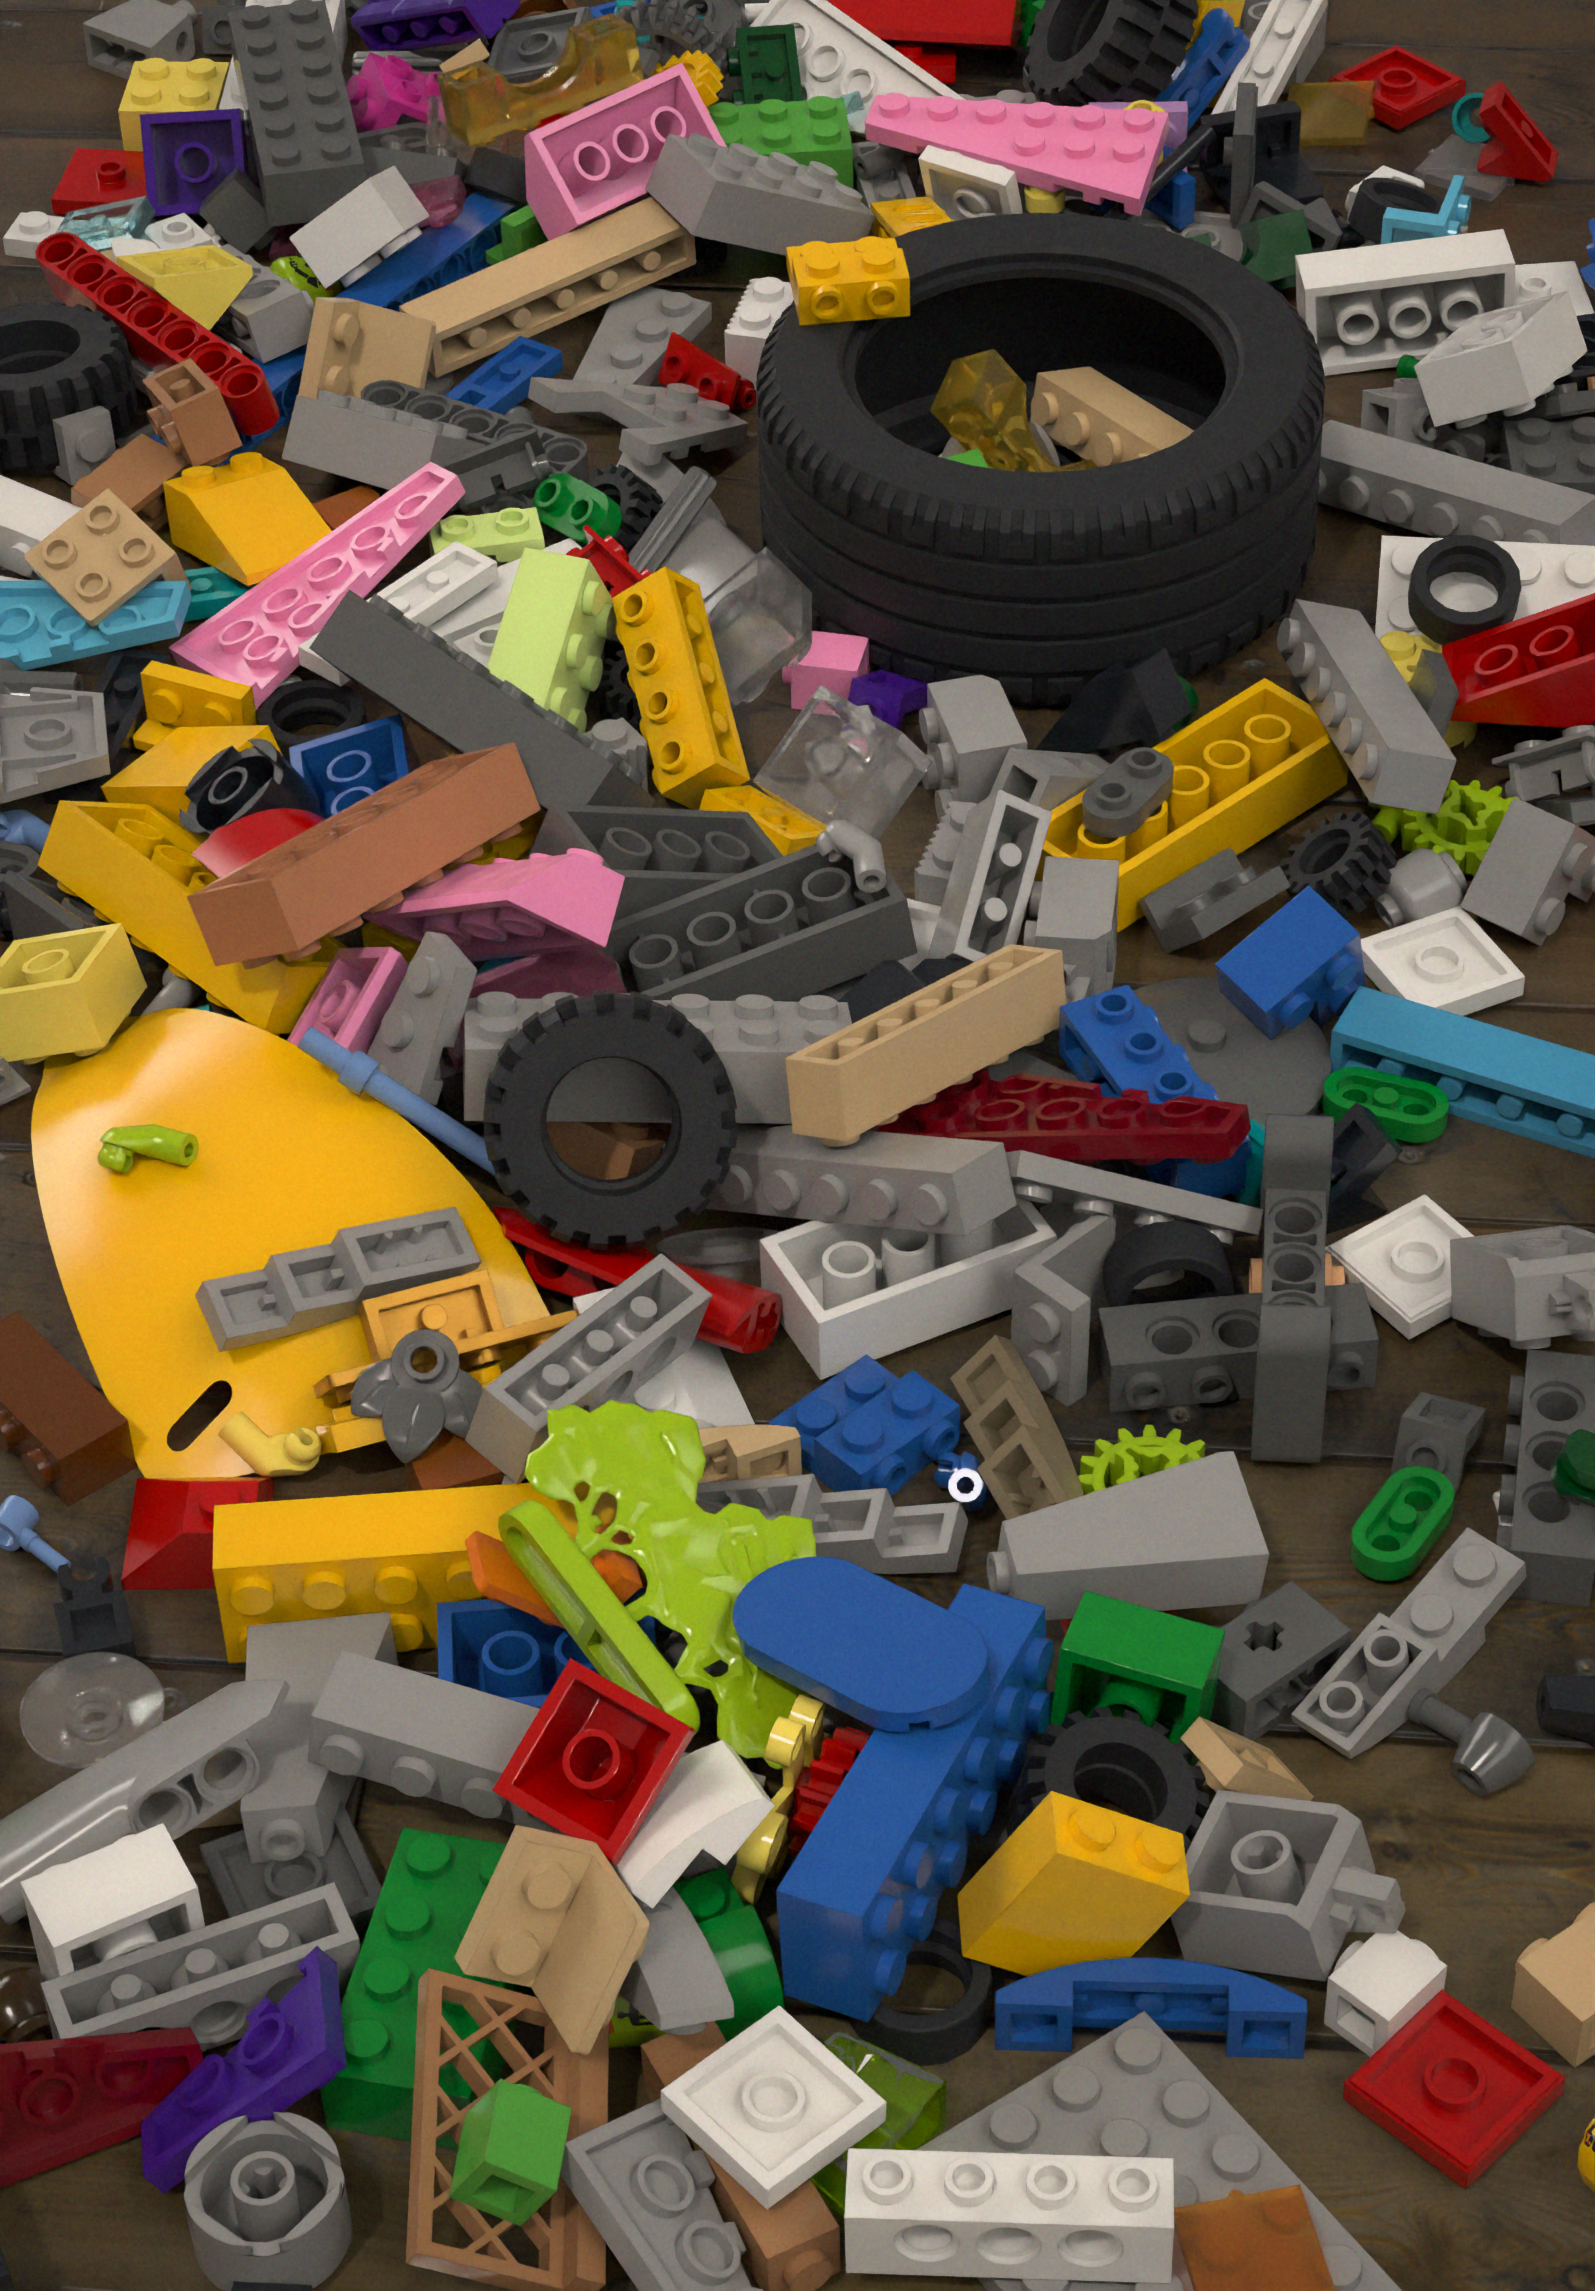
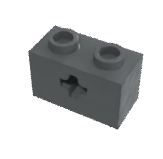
M1292 1580L1269 1596L1262 1595L1260 1600L1250 1602L1242 1614L1220 1628L1226 1630L1211 1722L1255 1741L1291 1716L1292 1712L1350 1647L1351 1629Z

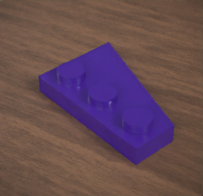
M318 1946L297 1965L300 1972L305 1976L277 2005L266 1996L246 2016L250 2027L243 2035L241 2041L224 2058L217 2054L208 2055L141 2122L143 2177L162 2193H166L185 2179L186 2164L192 2151L213 2129L230 2119L247 2115L248 2123L273 2120V2112H282L311 2091L323 2088L332 2081L338 2072L347 2067L337 1963Z

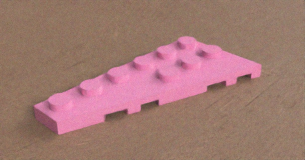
M900 93L876 95L865 120L866 140L916 154L922 153L928 145L947 151H955L963 156L992 165H1001L1006 169L1015 171L1017 182L1051 192L1062 190L1065 187L1083 192V201L1101 205L1104 202V198L1123 203L1125 213L1139 217L1169 132V112H1154L1145 108L1121 110L1104 109L1096 105H1085L1082 107L1055 106L1047 102H1036L1033 104L1005 103L997 99L984 101L956 100L949 96L923 98L907 97Z
M429 462L168 647L175 661L180 667L187 670L252 686L256 710L300 665L298 646L322 630L346 593L351 590L364 599L466 493L458 476Z

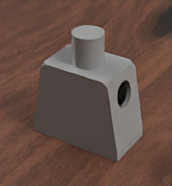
M129 0L85 21L82 24L88 65L129 80L135 61L161 58L167 62H189L194 57L196 51L193 35V26L196 25L198 20L196 10L186 0H179L172 6L157 0Z

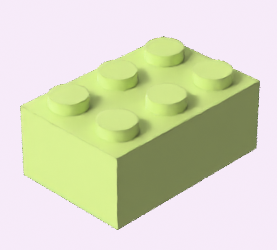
M524 547L487 665L491 674L503 682L504 680L509 681L533 698L536 704L547 711L551 709L569 721L582 734L585 733L587 716L584 709L589 693L598 688L602 677L603 663L600 657L606 638L611 639L615 634V624L617 622L612 596L589 559Z

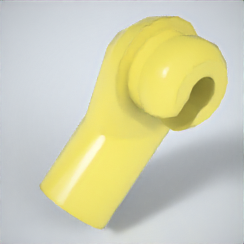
M242 1411L231 1418L218 1434L262 1477L302 1475L314 1468L319 1462L322 1448L320 1437L311 1428L296 1427L294 1433L267 1436Z

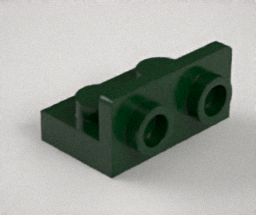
M794 24L736 28L735 47L727 48L728 76L737 77L738 90H732V103L735 105L759 104L768 99H778L784 102L803 101Z

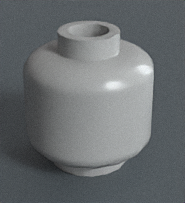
M1419 848L1398 860L1395 868L1389 869V872L1392 874L1390 883L1378 886L1383 893L1374 900V905L1381 920L1389 929L1460 906L1463 901V895L1468 891V884L1461 869L1449 854L1443 851L1437 854L1433 850Z

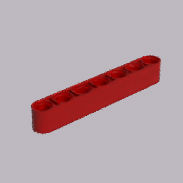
M59 232L48 236L38 244L35 251L36 259L52 294L58 301L64 302L66 306L74 307L76 304L88 306L93 312L99 310L106 314L125 333L129 352L157 373L191 358L219 388L238 432L244 435H258L270 430L277 423L280 417L279 407L264 371L260 366L76 235L69 232Z

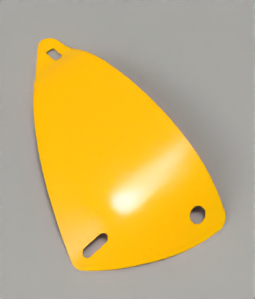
M168 1008L150 1012L143 1016H127L110 1038L109 1044L101 1051L92 1055L76 1056L74 1052L51 1055L44 1060L43 1077L32 1111L31 1141L35 1178L41 1210L56 1267L77 1328L108 1402L128 1420L135 1461L145 1478L238 1477L256 1473L218 1435L231 1418L242 1411L267 1436L294 1433L296 1427L311 1428L317 1433L315 1426L335 1421L332 1409L342 1405H339L337 1395L317 1399L313 1385L329 1374L373 1363L358 1314L282 1338L219 1352L195 1296L203 1281L262 1270L271 1255L331 1244L339 1229L456 1207L481 1260L478 1268L468 1273L488 1269L505 1328L550 1316L519 1254L510 1239L504 1237L502 1226L489 1207L456 1167L408 1121L366 1092L359 1096L337 1082L340 1075L297 1048L298 1046L238 1019L191 1008ZM155 1124L195 1135L198 1140L196 1158L189 1166H182L134 1153L131 1169L123 1173L100 1166L97 1160L98 1153L103 1146V1143L99 1140L105 1132L113 1127ZM525 1344L502 1350L504 1360L495 1364H500L503 1374L523 1359V1356L528 1355ZM460 1361V1369L465 1371L463 1361ZM217 1381L229 1383L232 1388V1397L224 1410L189 1447L182 1451L171 1450L167 1443V1436L171 1427L213 1383ZM322 1450L320 1452V1455L328 1454L326 1452H322Z

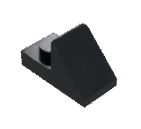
M1357 1102L1338 1121L1333 1130V1153L1326 1235L1378 1218L1388 1212L1387 1207L1370 1186L1403 1151L1372 1110Z

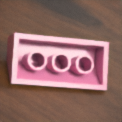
M683 63L524 136L526 200L548 241L652 197L645 188L668 134L689 138L691 133H697L712 139L720 146L727 147Z
M570 848L566 854L556 856L532 853L529 859L518 861L495 858L493 863L478 866L463 863L457 865V869L443 870L444 877L432 884L417 889L405 888L401 891L404 897L402 902L375 913H369L368 910L364 912L362 918L417 944H421L426 931L447 934L470 962L606 948L625 876L603 866L604 859L600 855L579 848Z

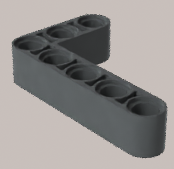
M376 381L365 386L361 391V399L375 402L376 405L418 414L428 420L441 421L467 428L466 439L485 444V446L498 442L509 434L522 433L536 428L553 474L543 477L544 480L557 473H567L579 480L583 478L589 482L587 445L576 437L398 381ZM503 480L493 483L498 500L482 505V514L500 512L506 508H533L535 492L540 484L508 495ZM540 521L545 542L555 531Z

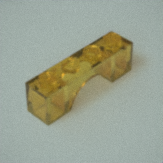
M613 13L568 28L565 46L559 59L546 74L534 81L523 84L509 83L501 72L482 60L437 76L448 132L469 146L489 145L497 140L498 135L506 132L535 128L541 124V120L558 113L571 114L584 108L585 103L601 97L606 98L644 80L634 26Z
M995 349L952 361L930 411L966 451L979 448L988 467L1006 471L1027 472L1075 471L1098 467L1092 459L1058 467L1044 456L1037 446L1028 424L1026 413L1027 386Z

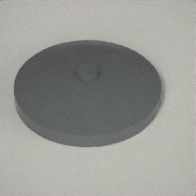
M1177 978L1160 981L1133 990L1144 1006L1149 1005L1154 1009L1162 1030L1173 1044L1178 1043L1184 1048L1189 1058L1190 1066L1203 1083L1208 1082L1213 1086L1219 1101L1247 1105L1249 1117L1261 1122L1264 1126L1266 1113L1320 1116L1323 1111L1324 1082L1331 1074V1059L1328 1043L1322 1031L1309 1015L1295 1028L1287 1029L1285 1027L1269 1040L1220 992L1217 978Z

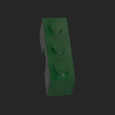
M1300 209L1239 225L1243 241V252L1239 262L1264 281L1270 282L1275 290L1296 286L1295 255L1313 253L1304 210ZM1209 233L1189 237V239L1212 248Z

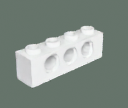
M848 2148L844 2214L846 2273L1171 2283L1174 2239V2158Z

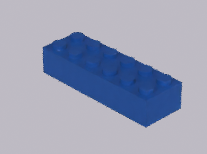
M968 1584L962 1585L948 1611L971 1622L984 1636L990 1659L988 1690L971 1711L947 1725L930 1729L929 1721H925L922 1723H909L911 1732H890L877 1728L874 1729L776 1890L784 1995L869 2022L884 1994L893 1996L896 1993L904 1976L907 1954L915 1940L924 1941L930 1934L937 1914L938 1900L946 1886L954 1888L959 1883L965 1870L969 1846L976 1834L984 1836L989 1831L995 1817L1000 1792L1006 1783L1013 1785L1018 1780L1024 1766L1027 1745L1034 1733L1042 1735L1050 1723L1054 1693L1047 1691V1673L1053 1658L1054 1644L1052 1640L1046 1639L1044 1606Z

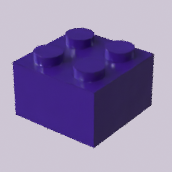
M238 108L140 114L149 216H175L181 213L186 215L199 214L202 200L237 167L249 178L244 110Z

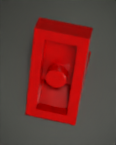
M1501 80L1486 89L1478 115L1483 129L1494 140L1482 148L1477 170L1486 174L1544 183L1552 179L1559 152Z

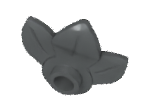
M419 1329L408 1333L396 1344L391 1358L370 1365L361 1373L353 1388L351 1413L361 1418L382 1417V1427L387 1443L397 1458L407 1465L419 1458L440 1436L443 1427L454 1435L466 1439L483 1388L474 1377L460 1369L458 1350L448 1336L433 1329ZM423 1351H430L438 1358L436 1367L428 1373H419L412 1367L414 1357Z

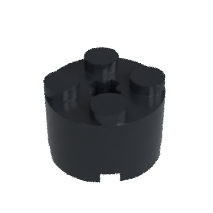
M258 738L248 741L254 747L238 752L233 746H230L217 753L201 767L188 784L184 793L191 800L187 814L180 809L179 818L185 829L202 845L217 828L227 826L248 815L269 809H300L317 814L325 819V815L319 810L318 794L270 742Z

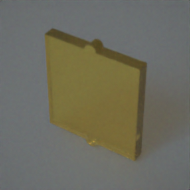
M1375 82L1291 83L1287 102L1295 100L1301 109L1299 146L1364 144L1369 119L1375 116L1372 106L1376 88Z

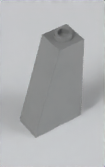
M1226 1451L1002 1521L998 1550L996 1552H989L987 1556V1579L989 1589L992 1592L1044 1606L1046 1620L1073 1618L1085 1590L1156 1611L1249 1604L1252 1601L1260 1600L1269 1551L1234 1451Z
M390 1612L247 1626L245 1681L257 1679L286 1680L290 1686L275 1722L248 1738L260 1765L259 1778L253 1789L241 1798L240 1806L251 1864L265 1863L271 1859L278 1861L292 1860L301 1855L303 1851L310 1852L316 1857H324L336 1830L334 1818L340 1801H342L344 1807L346 1806L357 1776L340 1775L330 1771L325 1766L308 1761L311 1714L341 1650L399 1666Z

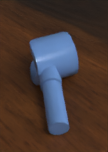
M16 1495L8 1496L0 1505V1548L7 1551H15L22 1547L56 1573L59 1565L68 1564L70 1569L72 1563L42 1540L40 1535L32 1531L40 1519L35 1507L22 1497Z

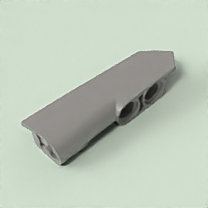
M623 452L616 465L617 468L619 464L626 466L656 489V492L663 500V503L659 505L660 507L663 506L685 475L664 455H662L660 464L645 465ZM710 497L659 567L661 569L666 566L699 584L708 620L710 621L712 617H715L728 631H735L765 613L781 597L779 573L727 527L721 512Z
M257 1679L232 1682L1 1819L0 1916L10 1926L27 1915L21 1881L41 1874L51 1866L70 1862L109 1846L132 1831L134 1834H138L162 1823L165 1825L172 1840H175L244 1797L253 1789L259 1778L260 1769L259 1762L248 1738L275 1722L290 1689L286 1680ZM222 1751H226L222 1756L215 1758L213 1760H209L215 1754H218ZM161 1792L157 1797L146 1800L150 1795Z

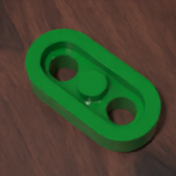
M567 473L552 475L544 480L535 492L533 507L537 509L539 521L558 534L573 539L582 547L588 544L583 530L584 526L588 525L602 539L607 535L614 537L620 527L622 520L620 506L603 492Z
M1346 1067L1336 1070L1324 1082L1322 1108L1326 1116H1333L1334 1123L1336 1124L1357 1102L1372 1110L1394 1139L1409 1143L1428 1142L1438 1138L1446 1130L1449 1100L1447 1095L1433 1084L1361 1067Z
M1422 1466L1406 1467L1393 1473L1352 1528L1350 1558L1354 1566L1364 1575L1382 1581L1398 1580L1410 1575L1418 1567L1452 1519L1455 1492L1450 1480L1439 1471Z

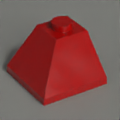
M273 1477L137 1478L121 1577L122 1589H216L212 1570L214 1505L272 1501L274 1491Z
M570 1658L492 1791L567 1836L596 1842L606 1858L618 1865L696 1730Z

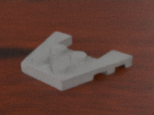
M531 377L528 398L554 413L602 412L627 426L628 428L622 429L619 450L645 465L660 464L662 453L671 451L670 458L676 460L688 457L689 447L701 444V451L711 452L744 444L749 424L729 413L730 407L718 401L706 400L698 396L699 390L686 384L671 383L667 385V388L541 377Z
M32 687L29 691L30 696L0 694V804L111 774L103 693Z

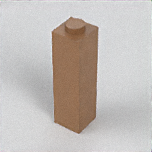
M715 2021L707 2022L706 2028L697 2033L687 2035L667 2033L641 2044L644 2091L651 2103L661 2098V2090L727 2043ZM686 2134L693 2151L703 2150ZM704 2151L715 2176V2180L709 2186V2190L723 2222H735L746 2248L741 2257L760 2289L764 2291H814L821 2287L831 2276L841 2272L839 2225L810 2178L767 2210Z

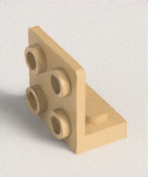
M316 298L298 395L317 399L319 390H325L344 396L349 395L361 398V391L365 386L380 380L398 381L424 390L436 332V323L350 298Z
M109 488L104 490L24 555L28 566L90 626L98 625L151 581H187L189 590H192L176 552Z
M516 1825L454 1958L464 1974L531 1987L570 2051L576 2054L588 2055L600 2030L605 2028L612 2018L615 1999L632 1963L636 1962L644 1951L649 1930V1920L596 1842Z

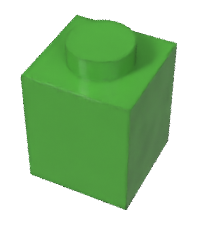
M499 2079L464 2117L449 2198L522 2226L557 2191L572 2108L544 2097L538 2090L530 2086L513 2084Z

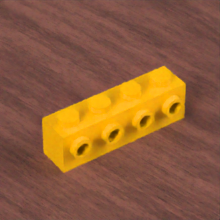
M664 566L612 598L617 618L615 631L619 641L624 646L629 666L627 679L631 689L636 694L642 719L639 725L641 733L649 745L654 765L652 770L654 784L664 797L690 809L698 810L705 789L740 786L749 781L750 777L700 586L696 582Z

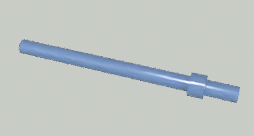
M311 1026L297 1048L340 1075L337 1082L359 1096L366 1092L496 1177L492 1163L488 1160L484 1138L378 1070L381 1063L358 1049L355 1053H352Z

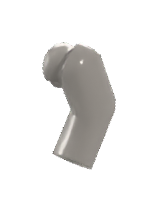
M834 820L827 823L826 830L822 831L816 838V847L822 857L829 853L828 858L830 862H839L846 855L853 861L856 885L861 891L873 893L883 889L886 885L887 877L880 842L848 820Z

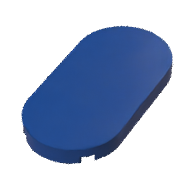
M818 1556L798 1558L780 1563L753 1578L743 1588L735 1601L732 1614L733 1624L742 1653L750 1662L874 1728L890 1732H911L909 1723L929 1721L930 1729L947 1725L971 1711L988 1690L990 1659L985 1638L976 1626L968 1620L849 1561Z

